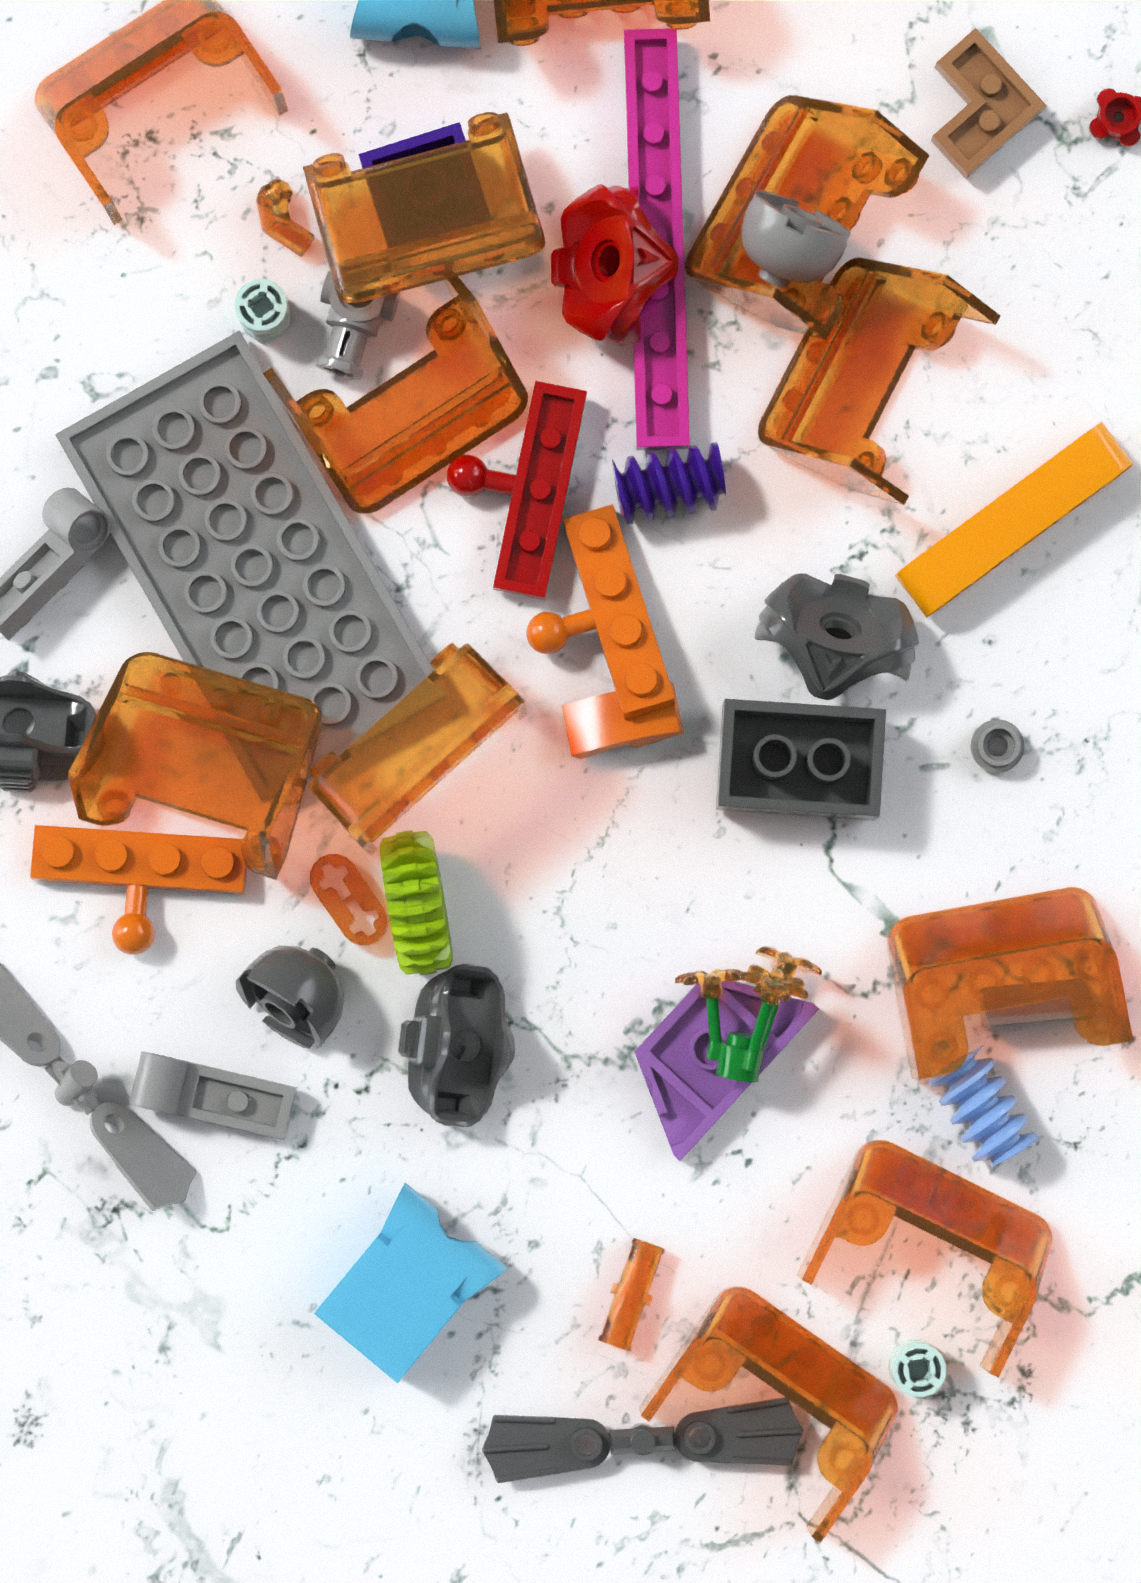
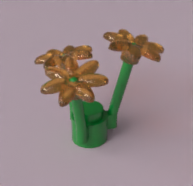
M768 946L759 948L755 954L774 960L773 962L776 965L770 972L759 965L752 964L748 967V972H743L739 969L722 970L718 968L710 973L696 970L695 972L683 973L675 978V983H683L684 985L700 984L701 998H706L710 1038L706 1058L718 1061L716 1074L723 1078L741 1082H758L765 1045L781 1000L789 1001L790 995L802 999H807L809 996L808 992L803 989L805 985L803 979L794 977L796 969L804 973L810 972L820 976L822 974L821 968L808 959L802 957L793 958L787 951L780 952ZM743 980L756 984L753 990L756 993H760L759 999L762 1001L753 1034L732 1031L729 1032L727 1041H722L718 997L723 996L722 981Z

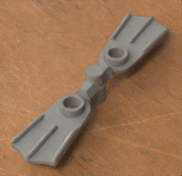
M0 963V1040L24 1062L39 1067L48 1065L44 1069L58 1084L54 1094L60 1104L71 1106L76 1103L86 1115L92 1113L89 1122L92 1134L151 1211L167 1205L183 1203L186 1200L190 1184L196 1175V1170L127 1108L118 1103H103L96 1095L95 1089L92 1087L97 1082L98 1073L91 1063L79 1060L70 1064L66 1063L60 1056L57 1058L60 1052V1041L57 1034ZM27 1040L38 1043L41 1047V1052L31 1049ZM104 1122L114 1124L118 1134L109 1132Z

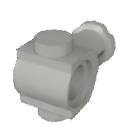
M353 268L347 271L337 269V273L328 271L323 284L320 302L330 305L326 323L332 327L325 355L318 358L316 366L337 376L361 380L364 370L360 368L367 339L377 336L379 326L383 324L384 320L393 321L399 303L400 291L391 289L389 283L380 281L374 272L366 268ZM359 285L367 286L375 292L372 302L362 308L353 307L346 301L349 291ZM348 338H349V341H348V344H347V348H346V351H345V354H344V350H345V347H346V343H347V340H348Z

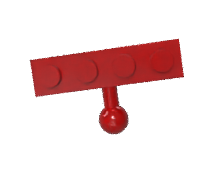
M535 381L516 475L487 469L485 463L473 455H462L455 458L447 469V483L457 495L473 497L483 490L511 495L493 590L542 600L546 599L587 398V391Z

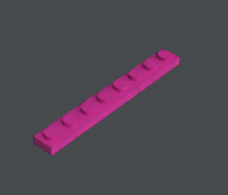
M677 28L624 30L628 188L638 187L639 205L660 237L674 249L678 257V272L676 276L657 289L643 306L641 311V340L633 344L636 450L689 449Z

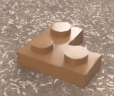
M976 28L936 62L935 69L968 105L932 136L931 142L967 179L1043 112L1046 104Z

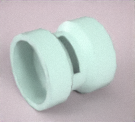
M254 279L245 283L238 291L235 298V312L244 331L250 337L260 341H271L280 337L288 329L291 321V308L282 288L275 282L267 279Z
M921 1339L906 1340L896 1346L889 1357L888 1370L891 1379L904 1393L912 1397H927L942 1387L946 1378V1364L943 1356L930 1343Z

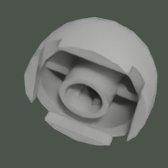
M758 190L754 194L752 201L748 204L741 226L743 247L749 259L761 267L758 276L772 285L787 288L790 281L806 284L821 279L832 271L844 254L848 238L851 234L850 230L840 222L816 209L812 214L799 208V201L773 192Z

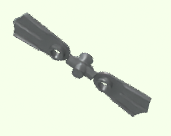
M787 1397L692 1412L679 1421L676 1430H674V1426L652 1427L647 1423H637L631 1429L610 1430V1436L607 1429L600 1422L588 1418L493 1415L482 1452L492 1468L497 1483L593 1468L600 1465L607 1458L610 1447L611 1455L628 1453L648 1455L651 1452L676 1451L677 1446L679 1452L685 1458L696 1462L791 1466L804 1430L797 1420ZM702 1427L709 1432L710 1439L705 1446L695 1447L690 1443L689 1434L694 1428ZM583 1434L592 1435L596 1439V1449L590 1454H583L576 1448V1440Z

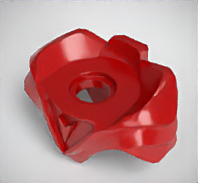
M599 184L572 201L562 213L560 221L564 248L555 249L551 254V283L554 286L564 287L562 316L566 323L594 340L624 346L638 343L641 340L642 308L657 289L676 276L678 272V257L674 249L660 237L639 205V189L637 186L623 188L615 185L607 188Z

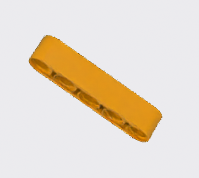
M1101 422L895 574V577L927 618L1132 467L1134 463L1103 422Z

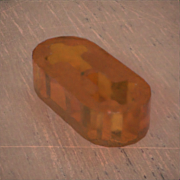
M327 854L320 857L313 864L310 871V884L336 925L350 942L360 946H370L379 942L385 936L389 927L388 915L361 873L345 856ZM331 864L336 869H340L343 866L347 868L348 874L343 878V882L351 895L344 900L333 887L325 890L321 887L320 882L326 877L322 869L326 865ZM356 900L361 909L366 913L373 910L377 912L379 918L373 922L376 929L373 935L368 936L363 931L355 934L352 932L350 926L354 924L356 919L347 905Z

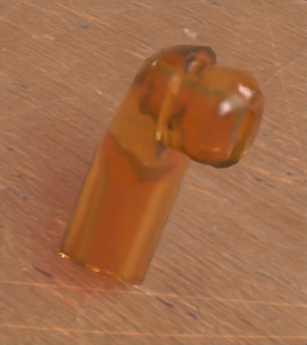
M273 179L259 189L256 197L261 228L266 235L302 257L312 244L315 235L291 220L289 203L290 197L293 195L292 188L286 181Z

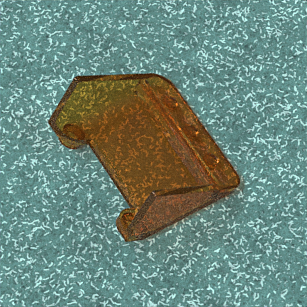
M484 112L471 117L467 122L469 127L467 131L469 140L366 168L350 171L349 164L345 162L344 156L340 153L323 155L317 158L313 164L303 166L336 295L340 301L357 303L524 259L544 248L546 241L508 112L502 114Z
M137 653L129 657L122 664L69 770L68 781L78 818L101 826L122 823L129 817L138 797L247 831L241 844V853L245 865L256 874L276 880L289 851L321 732L322 719L320 710L313 701L299 695L157 653Z

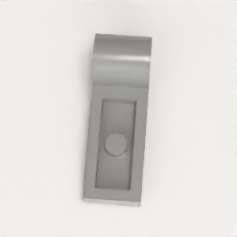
M74 488L59 489L47 499L43 507L42 518L49 530L0 577V633L8 641L22 627L27 625L32 617L59 590L69 583L70 579L104 544L109 536L111 526L108 516Z
M141 1051L129 1104L285 1140L298 1087Z

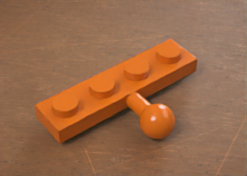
M613 504L562 519L589 609L565 617H561L553 612H542L535 615L528 623L526 629L528 643L539 653L553 654L565 646L569 637L596 630L624 720L675 705L673 690Z
M35 825L30 878L33 881L127 887L125 912L115 922L112 929V938L115 946L123 953L138 955L150 948L155 937L154 926L150 919L146 917L148 888L245 895L249 841L248 839Z

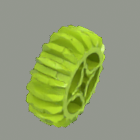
M409 830L397 832L395 836L383 838L379 846L380 863L399 968L407 975L418 973L420 975L437 973L436 970L450 968L453 961L452 942L438 858L432 836L427 831L413 832Z

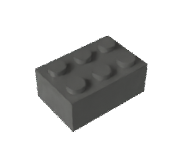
M724 699L721 717L716 810L875 821L880 817L886 709Z

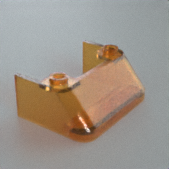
M163 0L44 78L36 89L35 105L39 114L113 225L123 219L85 161V158L100 149L108 138L109 121L103 109L192 51L201 63L211 67L225 66L240 57L279 116L288 111L282 88L236 20L217 0Z
M442 256L433 261L453 299L434 311L427 322L426 336L433 351L356 402L346 407L340 397L328 389L312 391L295 401L272 368L263 373L292 422L348 506L357 513H373L391 503L450 464L455 458L464 455L517 420L524 412L528 403V393L480 304Z
M860 257L847 261L834 275L759 422L758 437L760 441L778 454L851 491L905 505L909 495L882 477L886 464L885 450L879 444L869 439L915 349L930 352L947 344L952 339L961 318L996 325L1001 315L947 274Z
M452 642L429 663L434 668V671L339 757L334 751H331L309 771L314 780L308 788L370 856L378 850L373 843L510 718L515 715L520 721L528 714L526 701L469 643L458 648Z
M872 1140L863 1144L854 1155L798 1270L797 1276L802 1281L812 1285L835 1236L854 1245H871L884 1236L894 1216L990 1263L991 1265L982 1282V1299L986 1307L1002 1319L979 1366L999 1378L1037 1298L1052 1246V1232L1048 1223L1041 1216L892 1142Z
M744 1286L727 1287L714 1298L639 1406L640 1416L650 1422L680 1377L700 1390L717 1391L726 1387L733 1380L739 1369L744 1367L830 1428V1431L818 1448L817 1464L823 1477L834 1486L806 1525L811 1537L821 1543L870 1472L896 1419L898 1412L897 1399L885 1383L750 1288Z

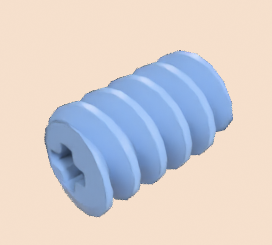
M982 1045L941 1068L934 1074L928 1084L930 1087L948 1086V1091L939 1100L940 1105L945 1106L958 1103L960 1108L950 1119L952 1125L969 1122L970 1128L962 1136L961 1141L963 1143L980 1141V1148L971 1158L974 1162L991 1160V1166H994L1021 1152L1039 1138L1034 1132L1018 1134L1028 1119L1023 1113L1007 1115L1017 1100L1013 1095L996 1096L1006 1081L1002 1076L985 1077L993 1068L995 1062L992 1058L975 1060L974 1057L984 1046Z

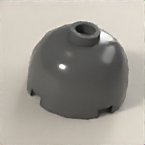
M279 945L260 954L236 980V990L248 1008L251 1009L257 1001L269 1014L262 1022L288 1041L303 1048L310 1049L314 1042L317 1048L322 1046L338 1024L344 1006L342 984L333 972L336 969L334 961L326 953L314 947L310 948L309 951L297 946Z

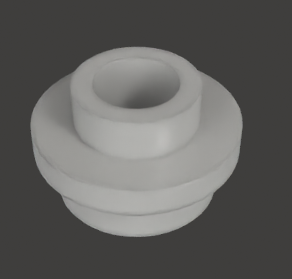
M1000 719L990 720L983 723L974 732L971 739V753L975 762L984 770L993 773L1006 772L1015 767L1021 760L1024 753V739L1019 729L1012 723ZM1000 737L1005 741L1006 751L1004 755L994 756L988 751L987 744L990 738Z

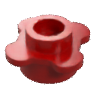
M1111 88L1102 90L1096 99L1099 105L1097 116L1089 124L1091 135L1099 140L1105 137L1119 140L1124 147L1134 146L1141 136L1138 130L1141 122V97H1134L1123 92L1117 93ZM1116 113H1120L1123 116L1122 122L1114 120Z

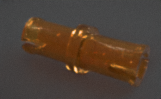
M636 1238L632 1239V1246L619 1284L613 1282L610 1293L615 1295L602 1333L598 1338L599 1341L627 1351H631V1344L645 1305L650 1307L654 1296L649 1295L662 1254L665 1252V1249Z

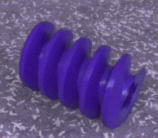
M717 442L710 444L707 459H704L697 446H691L686 463H683L676 449L668 451L665 466H662L654 452L648 453L645 469L642 470L634 456L626 458L623 473H620L615 462L612 460L619 509L627 525L633 524L636 508L642 509L648 521H654L656 508L659 504H662L669 518H674L678 501H683L690 515L696 514L699 498L704 497L710 510L717 511L720 495L725 494L726 496L725 477Z

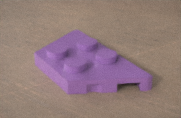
M706 973L634 1051L672 1153L679 1161L686 1156L752 1083L718 1076L716 1074L718 1061L706 1058L710 1041L706 1002V977L712 975L716 978L722 1041H727L728 1034L732 1031L753 1034L767 990ZM785 995L782 996L765 1045L759 1075L819 1010L814 1003Z

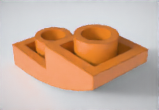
M670 682L675 697V705L625 720L616 691L562 705L571 756L583 759L625 745L638 748L684 734L674 683Z

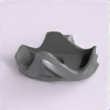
M806 573L794 574L782 582L765 599L767 606L759 615V624L755 632L756 640H766L782 645L790 653L801 671L809 693L814 697L824 700L834 699L858 682L880 673H890L907 681L910 676L911 664L916 658L914 646L919 644L913 618L904 602L897 598L868 595L870 584L867 581L843 574L834 575L832 585Z
M13 671L0 677V787L2 790L32 792L36 789L37 781L68 780L77 775L87 764L98 744L96 712L91 703L81 696L53 689L37 678L21 671ZM15 711H26L33 716L35 725L29 735L7 733L4 728L6 718Z
M469 964L456 965L429 980L420 990L413 1021L406 1020L401 1024L398 1052L402 1057H408V1089L414 1101L431 1118L445 1126L470 1127L479 1122L488 1112L496 1086L514 1059L515 1042L506 1020L504 989L497 975L486 967ZM462 1030H469L477 1035L480 1041V1050L474 1059L463 1062L454 1057L451 1051V1041L456 1033Z

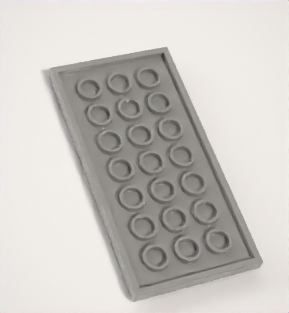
M240 330L55 434L93 503L108 516L111 526L110 533L264 803L450 699Z

